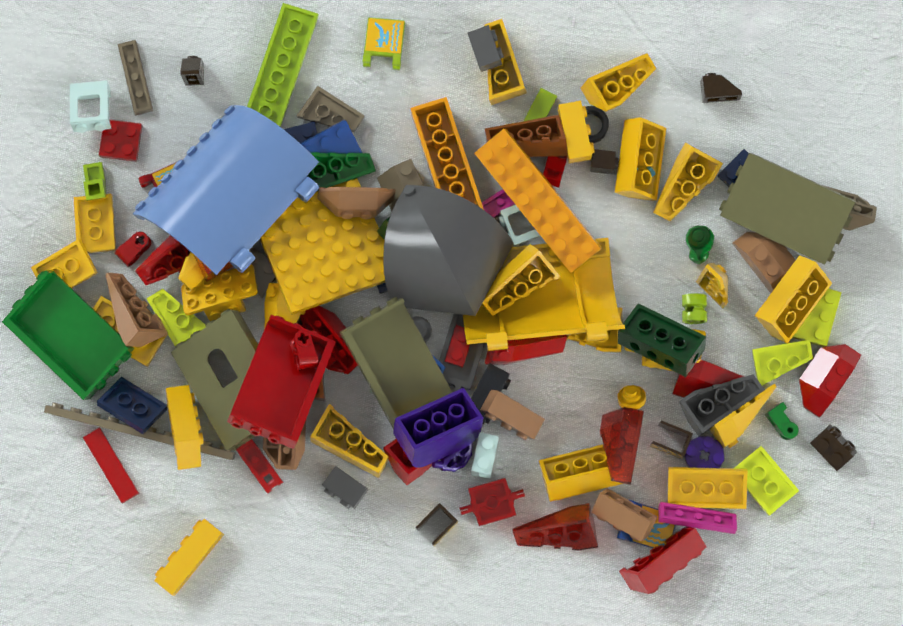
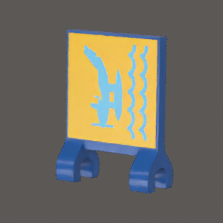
M629 500L657 516V519L649 537L642 542L632 539L624 531H618L617 538L649 548L665 545V540L674 534L676 525L659 522L658 509Z

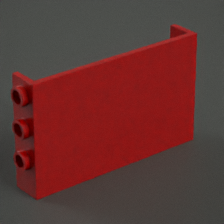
M270 315L227 422L237 429L243 428L248 430L254 436H262L274 444L280 443L294 449L336 341L322 336L317 331L305 329L298 323L288 322L281 316ZM300 330L308 331L312 336L313 345L318 355L317 367L297 370L295 367L290 342Z

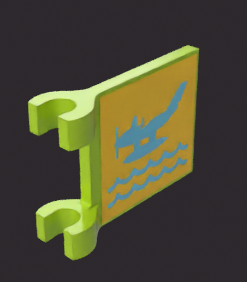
M368 17L362 61L363 67L371 66V56L393 58V70H400L405 21Z

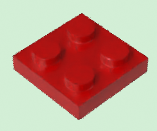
M110 120L111 129L102 131L99 157L137 162L143 125L141 123Z

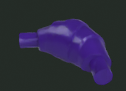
M473 443L442 458L440 461L433 462L432 468L452 472L464 468L472 456Z

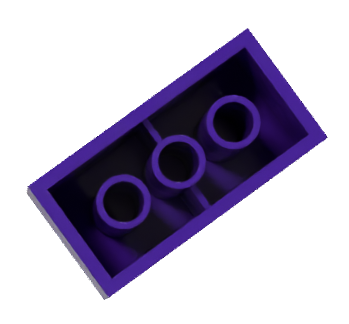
M462 388L395 418L393 434L412 465L420 468L473 443L481 432L483 416L466 390Z

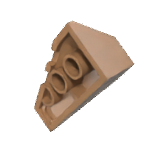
M107 273L106 279L118 332L125 346L142 347L166 336L168 332L157 314H152L147 309L148 304L145 300L141 301L136 296V289L123 274Z

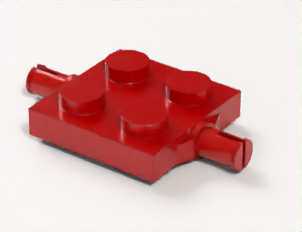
M506 478L468 488L471 498L470 505L459 507L461 515L473 512L480 527L516 516L514 500L525 497L524 490L512 492L507 485Z

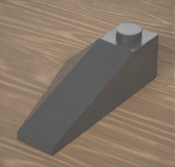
M752 374L722 384L695 390L680 400L679 403L688 423L699 437L765 389L755 375Z

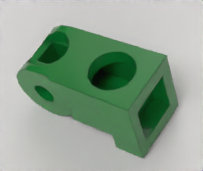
M782 402L764 415L783 439L790 440L798 435L799 428L784 413L787 406Z

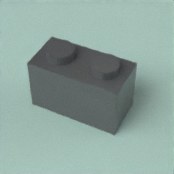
M489 25L467 33L481 72L502 65L501 59L504 56L501 47H496L495 41H498L495 30L491 31Z
M335 466L322 484L325 488L324 492L332 498L336 495L341 499L339 503L347 509L350 507L355 509L368 491V488L337 466Z

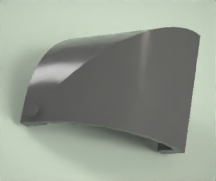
M406 185L392 210L384 242V276L390 299L397 297V299L403 298L405 307L410 309L476 316L514 243L505 229L491 215L469 200L434 187Z

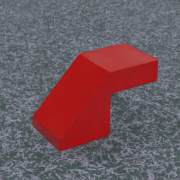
M548 156L543 175L554 187L559 188L567 156Z

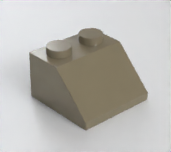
M412 159L394 165L377 177L381 188L395 189L396 191L394 201L389 204L391 212L406 185L423 186Z

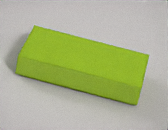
M540 88L524 121L547 117L557 99V95Z

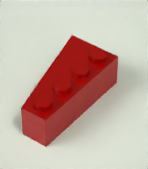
M685 526L667 538L665 545L655 546L649 550V556L637 558L633 561L635 565L628 570L625 567L619 570L630 590L652 594L659 589L663 582L671 580L673 574L678 570L684 569L689 561L699 557L707 547L696 528Z

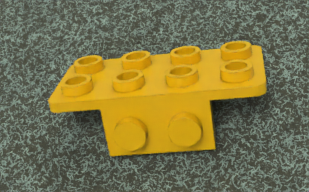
M250 264L243 273L237 269H232L206 277L193 290H189L183 284L181 292L185 315L189 316L204 311L209 321L220 318L221 313L228 309L236 310L240 313L245 312L246 306L242 299L255 296L258 293L254 266Z

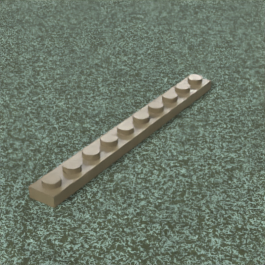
M54 402L52 406H45L44 413L174 445L172 432L164 431V434L156 432V428L150 427L144 434H141L129 425L119 423L117 418L108 416V420L100 418L101 414L90 412L89 415L83 414L82 409L71 407V410L63 409L64 405ZM204 440V444L200 445L201 453L234 460L236 452L226 450L223 445H220V448L212 447V442Z

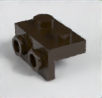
M831 424L810 442L836 471L842 468L857 453L854 444L846 440L842 436V432Z

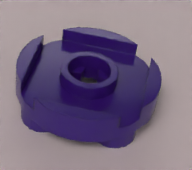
M700 436L689 443L685 453V462L688 468H720L724 462V450L721 444L713 437ZM704 450V452L709 453L708 461L700 459V451Z

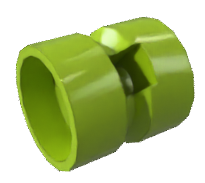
M691 293L682 295V307L685 308L682 311V323H707V311L704 310L707 306L706 294Z

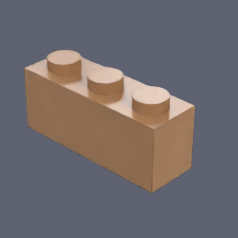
M497 390L490 391L480 409L486 413V418L494 422L498 420L501 422V427L509 431L513 429L517 432L516 436L523 440L527 438L535 439L545 420Z
M608 488L600 492L591 512L599 520L607 521L615 529L624 531L632 539L641 542L649 537L657 519V516Z

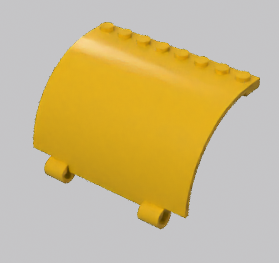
M608 238L595 239L602 249L572 273L569 272L548 244L532 245L542 253L560 275V278L547 282L546 286L533 290L529 293L530 295L525 298L521 297L514 301V304L493 316L482 306H480L476 316L463 315L466 343H487L488 351L508 349L507 340L586 333L587 341L607 339L608 330L625 329L616 303ZM527 246L512 247L500 271Z

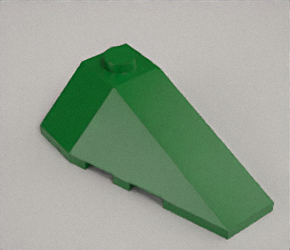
M312 152L311 154L319 163L311 170L307 177L311 178L319 188H329L376 172L370 153Z

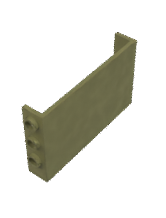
M749 153L744 165H740L735 176H738L736 182L731 183L727 191L730 194L727 201L723 200L719 208L722 211L720 216L824 265L827 261L831 262L835 251L832 250L835 244H840L844 236L841 233L843 227L848 228L852 217L849 215L856 201L756 154Z
M397 297L388 300L385 307L380 308L378 306L369 311V316L365 318L360 316L352 321L353 325L340 331L343 340L393 430L395 418L453 393L405 307L404 299H397Z

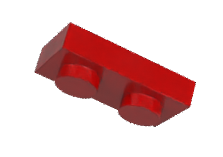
M456 325L445 358V363L461 368L464 367L470 344L466 343L464 327Z

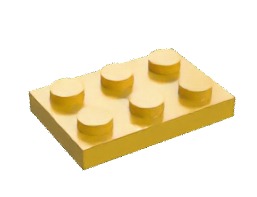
M106 194V198L88 201L86 196L73 197L76 240L80 239L88 253L116 251L113 195Z
M80 239L31 267L36 278L42 271H54L71 288L98 273Z

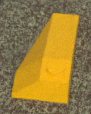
M648 53L588 78L580 89L589 104L606 112L620 106L657 68Z
M710 263L705 266L696 283L716 303L724 308L728 303V276L725 274L726 270L721 265Z
M269 283L264 301L265 327L270 315L281 316L288 322L297 323L300 315H304L305 311L291 315L279 284Z
M775 384L758 394L751 401L745 403L737 411L729 414L710 429V432L721 444L722 448L728 446L730 449L739 442L737 438L743 434L777 387Z

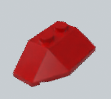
M321 306L308 309L304 315H300L303 328L317 331L322 336L336 341L326 368L350 374L358 365L340 334V331L346 329V326L337 315Z
M846 344L819 348L799 378L803 407L820 418L855 369L861 354Z

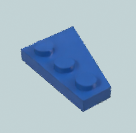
M346 120L300 143L310 153H362Z

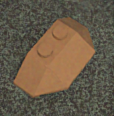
M322 187L318 190V200L337 217L351 219L353 217L371 219L375 218L394 201L396 191L395 189Z
M746 232L732 243L770 293H772L796 261L784 245L756 232Z
M306 421L294 449L280 443L274 444L263 437V450L276 469H297L305 451Z

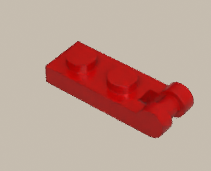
M252 439L236 449L267 494L273 491L272 488L276 485L280 486L284 483ZM270 474L273 479L266 482L264 478Z

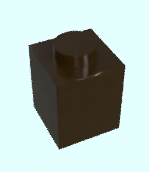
M594 149L595 153L592 154L590 172L613 174L614 169H618L619 163L616 151Z

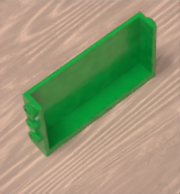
M42 271L37 276L35 284L25 290V295L22 299L17 300L12 305L13 309L4 318L2 323L82 400H89L97 391H101L107 385V379L110 376L113 377L119 371L120 364L129 360L134 347L125 346L120 334L54 271Z

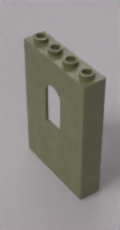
M228 309L222 312L221 317L217 320L208 322L205 325L206 328L191 334L189 340L175 346L176 349L171 354L225 449L235 451L255 437L248 430L233 427L227 420L258 343L240 312ZM215 349H220L224 352L238 376L236 380L224 388L208 360L209 354Z

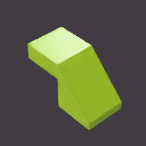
M97 162L83 165L85 176L83 184L86 200L106 198V180L103 163Z

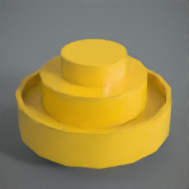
M629 385L623 387L617 394L618 404L625 410H637L645 405L646 393L639 386Z

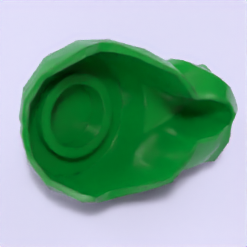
M693 226L686 234V244L690 249L689 259L698 265L707 260L709 251L713 247L714 234L708 227Z

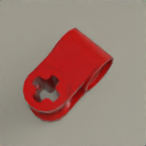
M136 232L116 249L115 254L127 267H130L150 248L151 239L144 232ZM140 238L145 242L143 245L138 241Z
M298 331L290 342L296 369L302 370L317 367L318 355L313 345L312 336L308 331Z

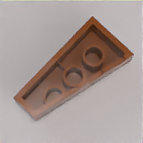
M559 115L484 128L486 143L502 129H507L528 157L568 156L566 137Z

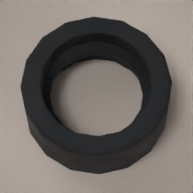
M586 106L587 115L593 114L597 116L602 123L601 130L597 134L588 135L589 142L594 144L605 137L609 127V119L603 110L595 106Z

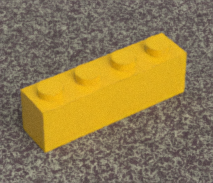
M206 519L197 521L192 528L194 530L190 536L184 537L180 543L181 548L177 552L173 551L167 559L169 561L165 567H160L155 574L156 579L154 581L173 596L179 592L224 536V533Z

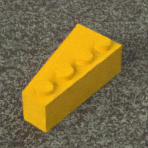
M502 19L484 24V26L489 25L491 31L495 30L498 41H495L496 47H501L504 56L501 59L502 65L487 70L489 101L491 105L527 94Z
M529 244L497 274L481 306L493 316L514 304V301L521 297L525 298L530 295L529 293L533 290L546 286L547 282L560 278V275L542 253Z
M189 385L166 388V400L172 438L174 440L175 456H177V468L182 470L201 467L200 445H203L204 442L203 434L198 433V431H201L200 420L195 418L198 417L197 406H193L195 404V395L193 392L190 393Z
M331 404L327 406L310 436L311 442L379 478L388 462V456L371 440L367 439L360 430L348 422L342 414L338 413Z

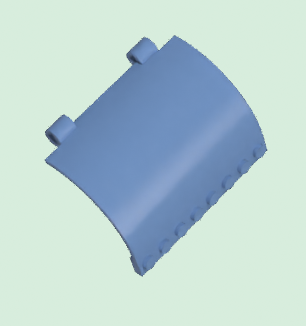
M241 105L229 106L224 111L225 115L212 124L213 128L199 138L200 142L186 152L187 156L183 160L181 159L176 162L174 170L170 174L167 173L163 176L161 184L150 190L147 199L136 205V210L133 213L137 219H146L171 235L201 260L215 275L229 261L235 269L243 273L256 259L249 251L251 247L297 197L307 203L319 189V186L311 178L307 177L319 161L276 123L259 112Z

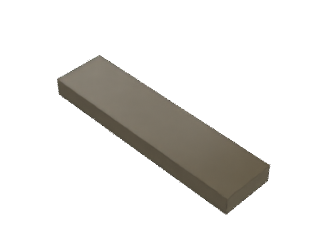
M132 40L117 44L135 116L152 112L153 107L137 41Z

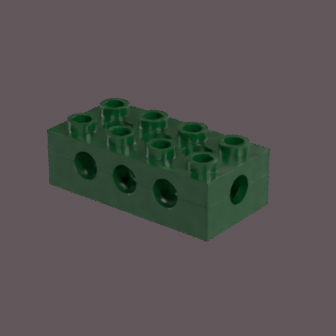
M639 303L624 321L625 329L618 330V344L684 377L688 375L705 350V335Z

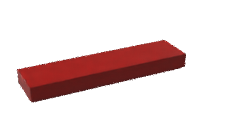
M99 427L84 436V441L121 503L123 504L140 494L101 428Z

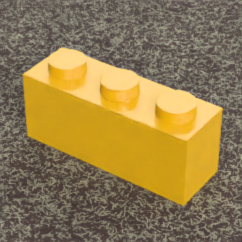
M581 100L559 104L558 114L566 137L568 163L591 160L595 150L593 142H589L588 135H591V130L584 118L587 117L586 107L582 106Z

